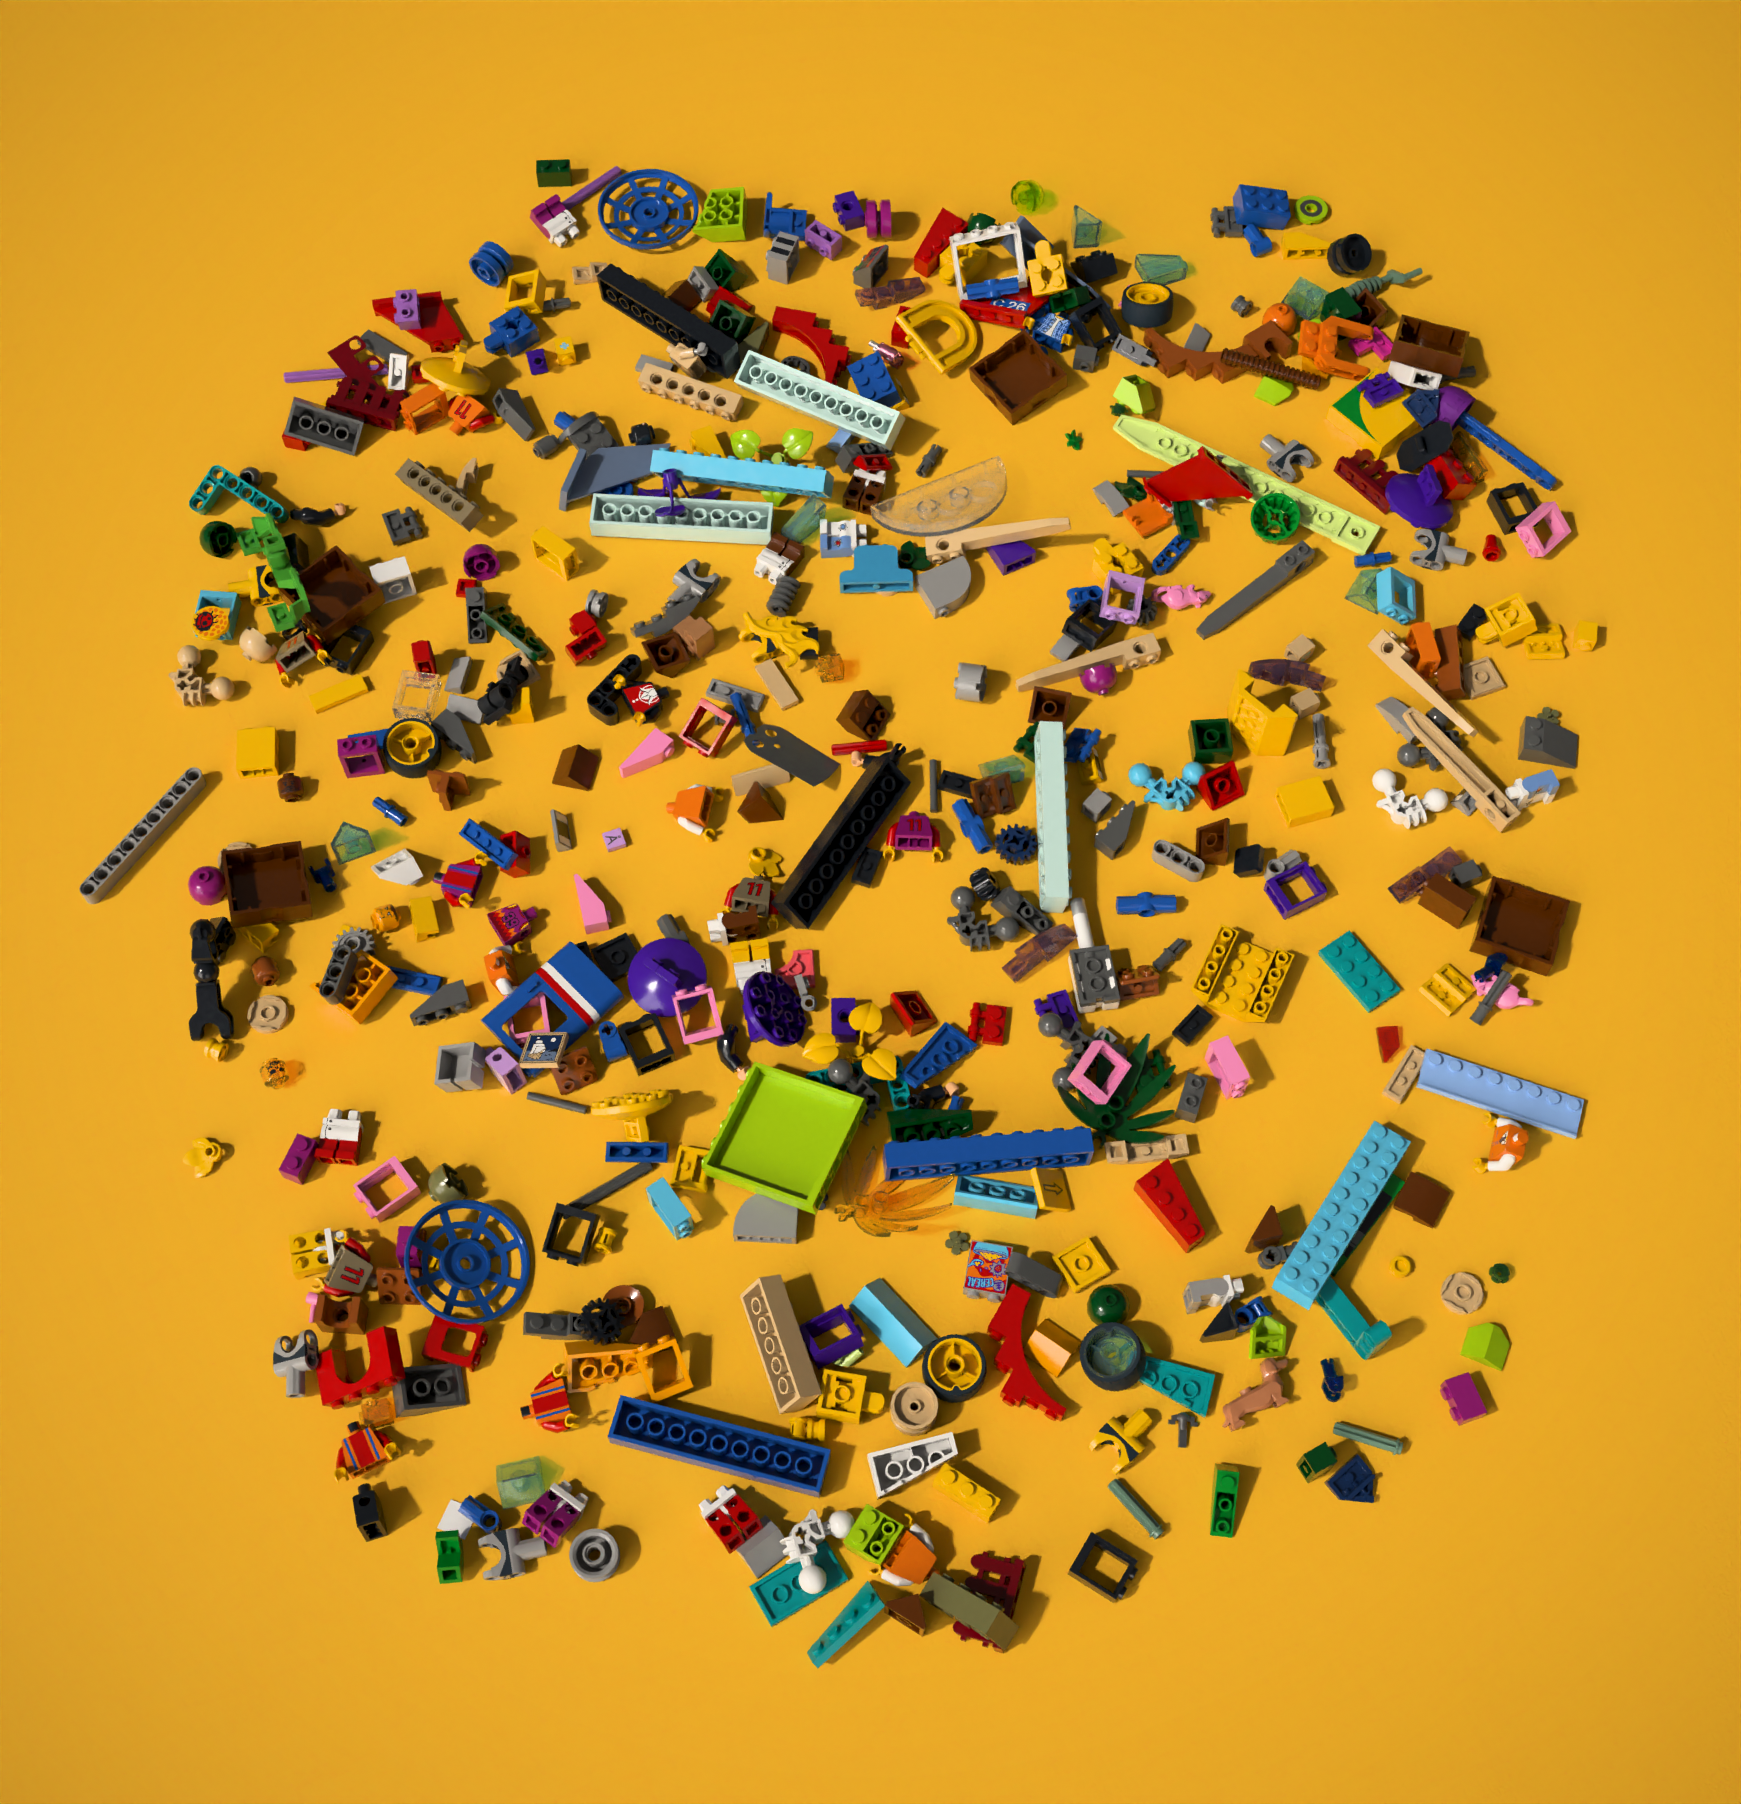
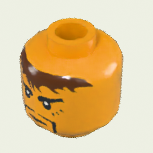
M391 904L374 908L373 914L370 915L372 926L380 932L397 928L399 920H401L399 909H395Z

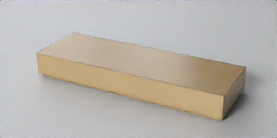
M772 659L755 666L756 672L782 711L799 703L798 698Z
M1411 1045L1384 1088L1382 1095L1400 1104L1421 1069L1425 1052Z

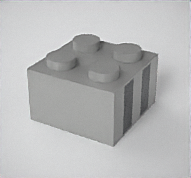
M780 231L777 237H774L772 247L766 253L768 279L788 284L800 260L798 236Z

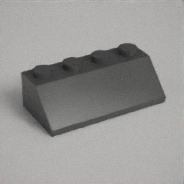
M294 397L284 434L354 456L364 418Z

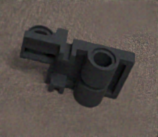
M520 656L508 662L504 677L496 683L490 682L488 684L489 688L486 689L488 693L478 699V708L485 714L483 722L487 725L498 721L502 716L511 712L513 709V699L517 694V685L523 683L529 677L527 669L521 665L522 657Z

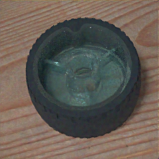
M1107 1322L1095 1326L1086 1334L1080 1347V1361L1085 1374L1095 1385L1104 1390L1115 1392L1126 1390L1140 1380L1146 1366V1353L1140 1338L1133 1330L1120 1323ZM1116 1352L1114 1357L1107 1358L1111 1353Z

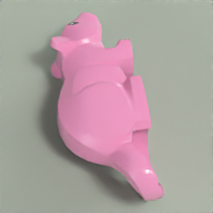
M1194 584L1188 585L1186 589H1183L1182 585L1154 589L1151 593V598L1153 601L1164 602L1168 607L1179 610L1189 605H1195L1196 608H1200L1201 604L1206 602L1211 596V593L1209 591H1194ZM1167 591L1166 594L1157 596L1159 593Z
M1471 975L1473 985L1477 989V995H1486L1498 977L1493 975L1492 980L1487 981L1479 975ZM1508 982L1494 1004L1502 1009H1511L1518 1005L1532 1006L1534 1001L1519 997V989Z

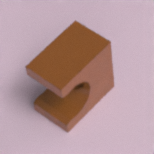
M1271 320L1245 335L1242 346L1248 344L1256 352L1259 359L1263 358L1264 361L1269 360V362L1271 354L1268 351L1277 352L1283 359H1287L1290 357L1293 342Z
M318 1294L314 1322L322 1332L365 1335L369 1309L361 1297L353 1296L352 1302H340L329 1299L327 1295ZM348 1314V1318L345 1321H339L341 1315Z

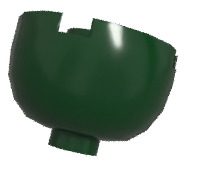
M971 213L967 221V233L974 229L983 230L989 226H1001V224L997 225L995 223L996 219L986 214L978 213L977 216H973L974 213ZM997 237L977 241L974 243L977 245L988 244L993 242Z
M212 521L202 528L199 540L202 549L207 554L225 558L233 552L232 546L233 543H236L237 537L232 525L222 521Z
M1111 1284L1101 1285L1094 1289L1087 1302V1313L1091 1321L1098 1326L1107 1322L1122 1324L1127 1318L1130 1308L1125 1292L1118 1286Z

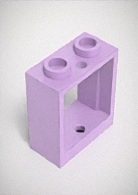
M1109 570L1105 579L1099 617L1135 625L1140 616L1145 578ZM1110 587L1135 593L1133 611L1108 605Z

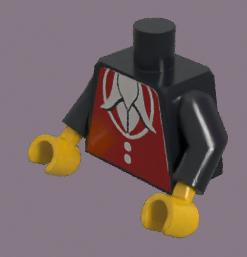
M617 674L612 681L617 682L614 685L615 689L623 688L622 698L633 716L632 720H635L638 727L642 724L654 723L663 710L662 699L669 697L667 688L664 686L656 690L652 682L628 680L622 675Z

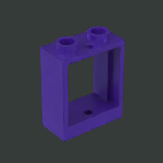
M1305 861L1267 880L1264 891L1283 919L1286 920L1323 901L1327 888L1317 878L1314 868ZM1302 876L1314 895L1292 906L1279 886Z
M842 1304L799 1325L806 1349L818 1369L864 1346L861 1339L864 1336L859 1324L854 1325L855 1319L851 1311H846ZM844 1323L851 1335L819 1350L813 1338Z

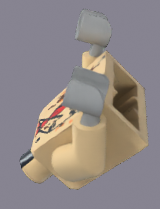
M673 343L668 345L666 351L669 353V357L690 378L699 380L706 371L715 373V371L705 366L699 357L706 356L708 347H706L705 343H699L697 349L694 347L687 348L682 343H678L677 346Z

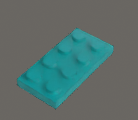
M1350 930L1318 952L1322 960L1368 1013L1398 994L1401 990Z

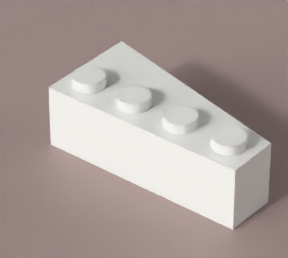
M953 1432L868 1453L867 1459L877 1499L956 1457L958 1452Z

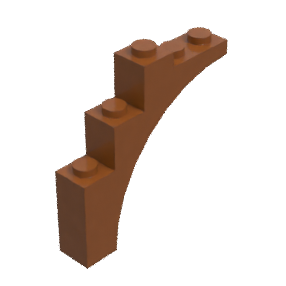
M1152 327L1145 329L1144 344L1159 359L1158 369L1167 378L1185 370L1186 374L1191 376L1194 381L1212 373L1214 378L1223 384L1247 371L1246 368L1241 369V367L1237 368L1236 365L1231 366V364L1227 365L1226 362L1221 363L1222 351L1203 352L1183 348L1160 336ZM1248 344L1232 349L1234 352H1243L1244 355L1249 354V356L1253 355L1254 358L1258 357Z

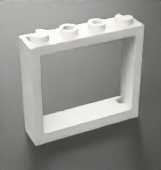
M1007 222L1001 226L993 225L983 230L974 229L969 233H956L949 237L960 300H968L966 286L963 287L957 246L1013 234L1018 275L1000 278L999 280L1017 277L1019 288L1028 287L1020 228L1017 222Z

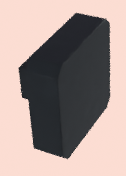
M1259 844L1238 848L1235 851L1233 873L1240 878L1261 873L1263 871L1265 849Z

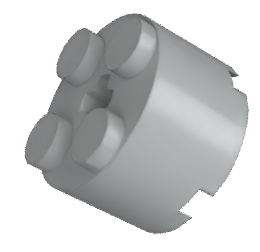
M959 662V677H955L954 688L956 689L955 699L981 702L986 690L987 666Z

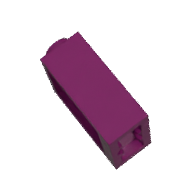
M376 735L337 739L338 757L347 778L385 774L384 756Z

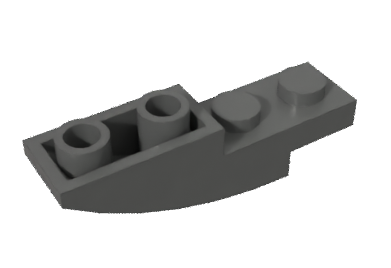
M688 593L683 595L681 600L666 602V606L661 607L663 615L656 614L649 621L636 622L634 627L630 628L632 635L637 638L649 632L654 637L665 634L693 611L700 601L699 596Z
M524 1313L523 1335L541 1336V1339L586 1340L588 1336L587 1333L581 1334L584 1328L578 1326L582 1319L578 1318L579 1314Z

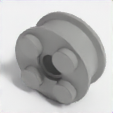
M589 1529L583 1531L574 1539L570 1547L569 1559L571 1566L580 1578L588 1582H601L611 1577L617 1570L620 1562V1550L611 1534L601 1529ZM592 1551H600L601 1555L597 1560L592 1561L589 1559Z

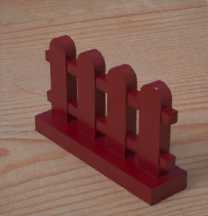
M344 377L341 382H337L336 385L339 388L335 395L332 394L331 397H328L326 407L364 418L365 424L396 431L398 426L397 418L400 417V412H398L401 406L400 402L405 399L402 391L396 390L390 395L387 394L386 387L378 386L375 390H371L369 383L366 381H362L356 386L353 385L352 378ZM350 391L355 392L353 399L347 398ZM367 395L372 396L369 404L364 403ZM384 400L389 401L387 408L381 407Z
M1358 449L1355 452L1356 455L1351 458L1340 457L1333 471L1383 514L1389 513L1391 509L1385 496V488L1389 480L1398 473L1393 470L1386 472L1384 470V461H1373L1370 459L1372 451L1369 449H1363L1362 451ZM1364 463L1368 464L1364 469L1359 467ZM1376 474L1381 475L1377 480L1372 478Z
M984 1551L983 1555H974L971 1558V1565L978 1570L977 1577L970 1576L966 1578L965 1585L971 1589L973 1595L978 1592L994 1597V1602L1000 1604L1001 1599L1004 1600L1003 1613L1013 1620L1026 1569L1025 1561L1015 1558L1013 1564L1010 1563L1011 1558L1005 1557V1560L1001 1561L990 1558L989 1553ZM984 1572L1000 1575L999 1583L983 1579ZM1007 1577L1010 1578L1008 1586L1005 1585ZM959 1621L953 1624V1630L957 1635L961 1636V1641L966 1642L967 1638L983 1642L982 1646L988 1648L989 1644H992L995 1652L1004 1654V1650L998 1647L991 1639H985L972 1628L969 1629Z

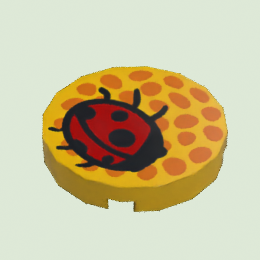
M208 606L194 614L191 625L194 633L200 639L211 641L217 640L223 633L224 635L227 633L230 627V619L227 613L220 607Z

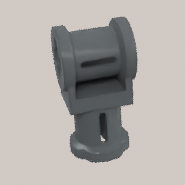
M1297 1241L1292 1242V1245L1284 1247L1282 1245L1265 1248L1258 1256L1259 1266L1268 1270L1276 1265L1283 1264L1297 1245Z

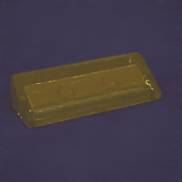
M1457 432L1449 448L1453 451L1454 457L1463 463V468L1472 474L1475 483H1480L1484 481L1488 469L1462 432Z

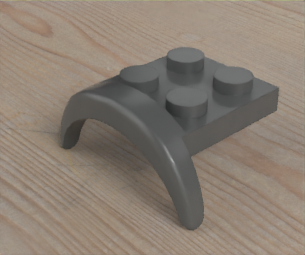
M595 411L588 412L575 420L558 437L560 445L568 437L578 451L580 448L587 450L586 459L598 448L619 446L598 419L600 416Z

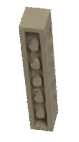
M408 458L395 475L406 486L470 532L484 516L479 511L480 507L473 501L469 503V499L464 494L460 493L458 495V491L450 484L447 487V483L439 476L435 478L436 475L428 468L424 470L425 467L417 460L413 462Z

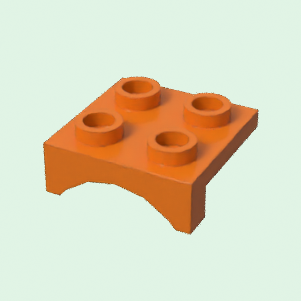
M1148 493L1146 499L1128 507L1122 512L1142 538L1170 525L1173 521V514L1167 512L1153 494L1149 495Z

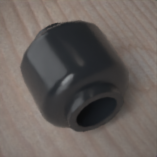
M646 422L632 426L631 433L628 434L630 443H634L635 446L651 445L653 439H655L652 425H648Z

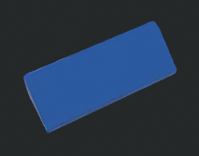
M606 1142L605 1162L667 1163L669 1144L668 1142Z

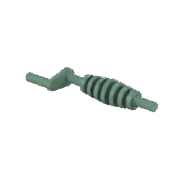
M1417 268L1403 274L1391 269L1387 271L1386 276L1381 278L1374 276L1356 281L1349 285V287H1346L1345 290L1354 300L1365 287L1373 294L1380 290L1384 283H1404L1421 275L1423 271L1421 268Z

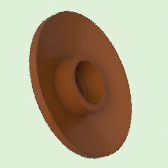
M616 1286L610 1289L602 1300L603 1302L608 1298L610 1305L616 1302V1310L620 1309L622 1305L628 1307L626 1311L619 1313V1316L625 1317L620 1322L625 1327L636 1323L644 1311L643 1297L632 1286Z

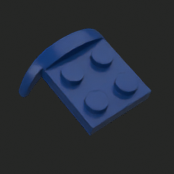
M768 192L763 236L774 238L781 231L798 236L799 240L805 241L807 210L772 208V193Z

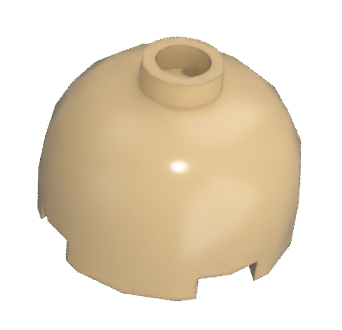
M247 626L240 636V648L244 651L242 655L249 661L252 659L258 662L269 660L278 649L274 644L270 646L266 640L267 638L254 628L251 629L250 626Z

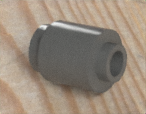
M553 434L551 436L547 435L533 444V452L538 458L544 459L558 450L560 447L559 440Z

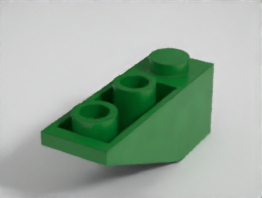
M1215 1463L1210 1535L1232 1538L1240 1474L1237 1466Z

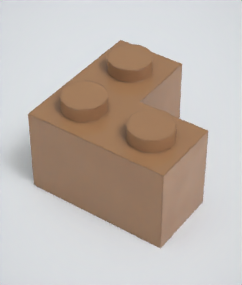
M689 615L673 627V632L677 633L686 652L691 657L694 656L697 660H700L715 648L713 627L701 616L695 620Z

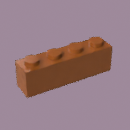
M1457 624L1435 629L1434 638L1441 657L1435 673V677L1438 679V684L1435 685V688L1448 701L1466 697L1462 633Z

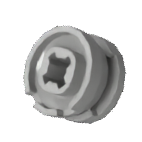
M592 589L586 600L585 611L589 615L595 614L596 617H603L608 605V594L605 592L599 593L598 590Z

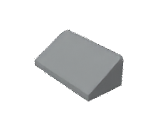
M694 266L687 280L701 300L707 302L714 296L719 287L704 267Z
M1195 323L1184 348L1203 351L1210 333Z
M471 657L454 659L444 691L463 694L473 664Z
M450 694L446 708L459 717L460 720L481 725L485 715L478 708V700Z

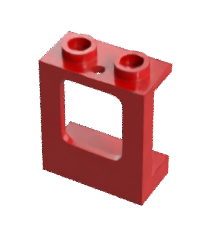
M435 1315L421 1354L425 1360L433 1362V1359L466 1367L470 1372H474L475 1366L478 1367L480 1364V1351L482 1346H486L489 1335L484 1326L478 1324H457ZM450 1328H457L476 1334L469 1356L465 1357L442 1350L445 1337Z

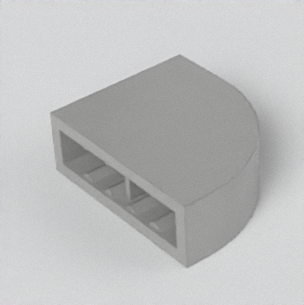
M964 556L915 576V588L934 619L945 617L950 612L958 609L966 601L970 592L971 570Z
M756 1193L743 1203L735 1217L733 1228L734 1241L796 1244L799 1209Z

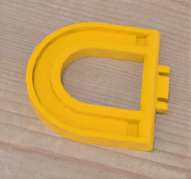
M927 300L895 318V321L908 335L905 337V340L907 342L911 341L909 345L917 355L922 353L919 357L922 360L927 358L940 375L965 362L975 350L977 332L973 322L965 312L949 302ZM932 320H940L949 324L957 335L956 344L936 355L915 331V329Z

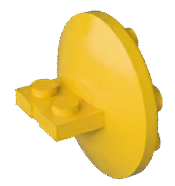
M464 340L460 341V345L455 346L453 358H426L420 366L422 377L438 385V388L442 391L448 392L450 390L462 397H466V394L483 396L490 387V380L484 373L464 362L468 344Z
M669 1089L650 1090L646 1094L631 1092L623 1094V1097H606L604 1101L592 1102L590 1108L591 1115L610 1120H623L626 1141L646 1142L649 1141L650 1128L646 1123L645 1116L663 1109L673 1101V1096L669 1093Z

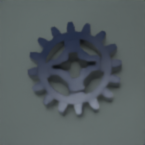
M1015 824L1014 828L1007 825V830L1002 828L1000 834L996 835V854H1000L1001 860L1006 858L1007 864L1010 861H1013L1014 865L1017 864V861L1024 864L1025 859L1030 861L1031 855H1035L1037 842H1035L1036 836H1031V829L1025 831L1024 825L1021 828H1018L1017 824Z

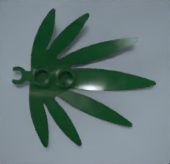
M1106 1033L1104 1040L1110 1043L1109 1034ZM1149 1033L1145 1035L1128 1058L1127 1062L1132 1066L1106 1104L1095 1105L1092 1100L1075 1087L1082 1102L1081 1104L1061 1086L1057 1088L1062 1101L1069 1111L1085 1125L1098 1130L1092 1134V1140L1100 1139L1101 1144L1099 1148L1101 1149L1106 1142L1105 1135L1119 1141L1125 1140L1126 1143L1147 1144L1164 1139V1135L1130 1130L1155 1125L1173 1115L1175 1110L1155 1112L1131 1120H1127V1118L1142 1109L1158 1094L1172 1075L1176 1065H1172L1153 1079L1125 1106L1136 1086L1144 1065L1150 1039ZM1101 1053L1096 1073V1086L1099 1089L1102 1088L1111 1073V1062ZM1074 1062L1071 1063V1072L1076 1067Z

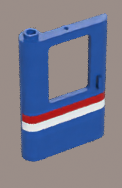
M570 941L480 1021L520 1061L523 1050L502 1029V1026L538 993H545L568 1017L554 1031L568 1033L569 1038L565 1050L624 998V995ZM545 1068L521 1069L528 1077H536Z

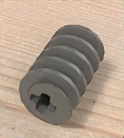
M789 576L780 577L766 604L769 612L778 617H785L786 612L790 609L789 606L792 605V601L798 593L797 589L801 586L800 582Z

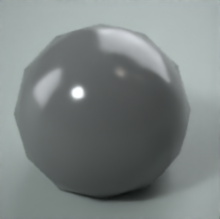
M246 467L240 472L239 478L254 488L259 487L262 483V475L257 468Z

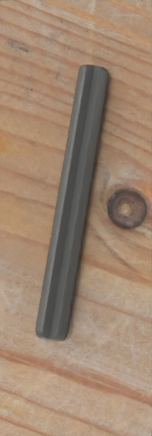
M639 1163L572 1201L567 1206L583 1210L650 1172L653 1169L652 1164ZM563 1214L562 1218L567 1219L571 1215Z

